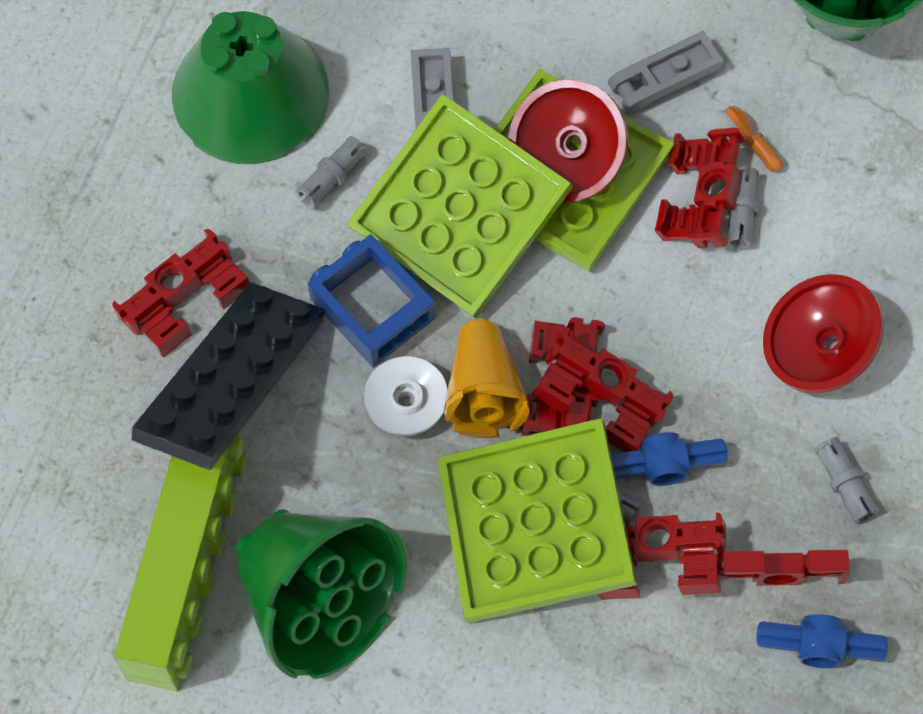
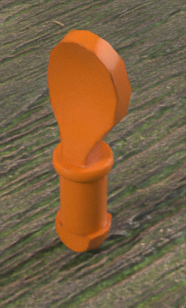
M728 106L725 113L748 140L746 146L756 153L772 172L779 171L783 167L781 156L766 142L762 133H754L753 123L747 113L736 106Z

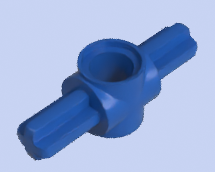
M664 432L645 438L640 445V450L611 454L616 479L644 475L645 480L650 481L651 485L668 486L685 480L689 475L690 468L727 462L728 451L726 443L721 438L685 443L684 438H680L679 434Z
M807 615L801 619L800 625L762 621L759 622L756 632L757 646L796 651L797 658L800 659L802 664L815 668L838 667L843 663L844 657L881 662L885 660L888 651V641L884 635L847 631V626L843 624L842 619L831 615Z

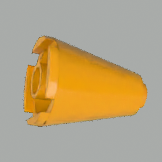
M473 319L462 326L459 331L444 407L445 420L447 423L448 421L453 423V430L458 434L473 438L498 436V429L510 426V432L518 429L527 421L530 411L529 402L501 330L496 323L487 319Z

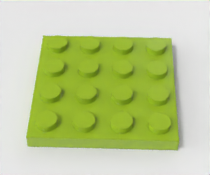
M539 68L494 130L508 139L511 122L522 102L536 89L560 79ZM625 115L623 116L628 130V149L624 164L617 177L606 189L589 199L571 203L562 202L534 240L588 272L592 270L662 169L675 143ZM578 136L574 137L570 142L571 149L576 151L581 146V139Z
M442 94L349 219L347 225L364 238L372 234L398 263L476 319L573 186L566 179Z
M602 418L437 457L464 619L468 623L637 585L605 423Z

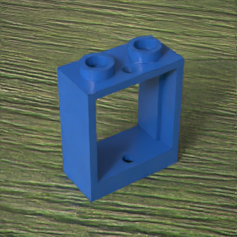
M372 234L362 241L357 240L351 243L338 260L330 266L323 265L318 268L307 283L310 300L316 306L325 309L324 315L373 368L436 319L435 301ZM373 260L411 301L368 334L330 292Z

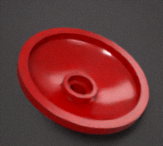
M567 79L550 82L541 86L522 102L511 122L508 140L570 182L573 188L563 202L571 203L583 201L599 194L614 181L626 158L628 130L623 113L609 94L590 83ZM578 136L581 139V146L578 150L573 151L570 147V142L574 137Z
M837 274L820 275L797 284L780 298L765 324L763 350L768 366L783 383L801 392L825 393L846 386L866 371L880 349L884 335V317L881 306L873 293L865 285L848 276ZM838 340V343L833 348L829 349L830 344L833 341Z

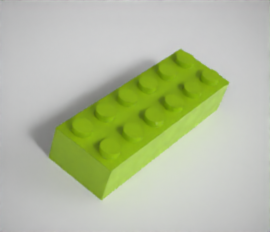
M239 434L211 471L171 456L114 653V659L127 681L178 691L180 680H186L189 676L193 655L188 653L192 637L198 638L200 636L204 621V612H200L204 596L210 597L215 582V571H211L215 555H222L226 542V531L222 530L225 517L232 516L234 513L237 491H233L236 477H243L247 466L248 453L243 450L244 438L239 436Z

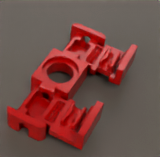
M739 128L710 130L707 136L711 141L708 138L686 140L681 133H675L673 140L675 145L671 151L668 165L676 174H687V169H697L699 177L694 203L698 207L689 205V209L683 207L682 210H679L678 206H672L667 199H661L655 233L662 241L691 240L697 248H707L709 242L715 247H724L728 244L729 241L723 235L727 210L735 209L742 175L736 167L740 143H748V140ZM721 180L726 181V186L722 192L716 195H709V190L714 183Z
M210 229L204 230L206 238L184 256L179 257L174 253L144 277L146 285L121 305L115 300L112 303L117 317L129 330L136 335L142 332L157 347L162 357H165L192 335L188 324L182 318L176 321L171 313L176 305L202 286L201 283L204 286L210 284L215 289L213 295L217 298L223 310L234 302L250 283L248 276L232 262L228 246L223 241L219 242L217 235ZM178 274L183 277L182 283L176 288L167 289L162 286L164 279L170 275Z
M572 317L567 327L571 328L568 335L597 353L598 335H602L604 332V322L592 320L590 325L583 324V318ZM534 321L531 332L529 363H535L536 358H542L548 353L555 338L565 328V325ZM540 332L543 333L542 350H538ZM574 388L571 395L575 399L571 407L562 414L531 393H527L530 411L527 421L522 424L521 435L528 436L529 431L541 433L591 421L592 407L597 406L599 397L589 390L579 391ZM533 402H536L535 421L531 420Z
M564 328L550 347L545 357V362L549 366L531 394L564 414L571 407L575 399L571 395L575 386L586 388L616 407L615 411L619 413L616 421L610 420L605 427L608 442L623 452L637 451L649 428H653L663 419L666 413L665 408L670 405L673 399V393L669 391L665 396L635 377L638 372L637 369L605 349H602L598 354L568 335L571 328ZM600 370H612L618 377V386H607L600 378Z
M716 512V520L681 522L678 515L635 518L634 526H625L634 567L637 566V560L638 562L678 560L679 564H684L683 575H678V588L682 595L721 593V585L718 581V554L719 557H722L723 552L726 551L727 527L720 513ZM660 529L669 532L668 541L663 546L655 548L647 545L648 536L655 530ZM635 585L600 593L599 596L602 600L639 598L640 591Z
M848 549L808 550L807 555H803V553H764V551H724L722 557H719L718 554V581L720 578H752V582H756V586L800 585L801 581H806L808 577L838 576V585L846 583L850 575Z

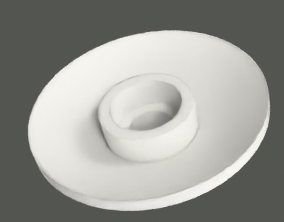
M401 356L385 361L371 373L364 389V402L368 415L378 427L391 434L411 436L427 431L441 419L444 414L448 389L443 375L434 365L421 358ZM403 397H411L414 403L411 406L405 407L400 405L399 401Z

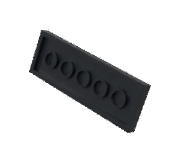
M250 282L133 425L131 440L211 471L322 324L325 309Z

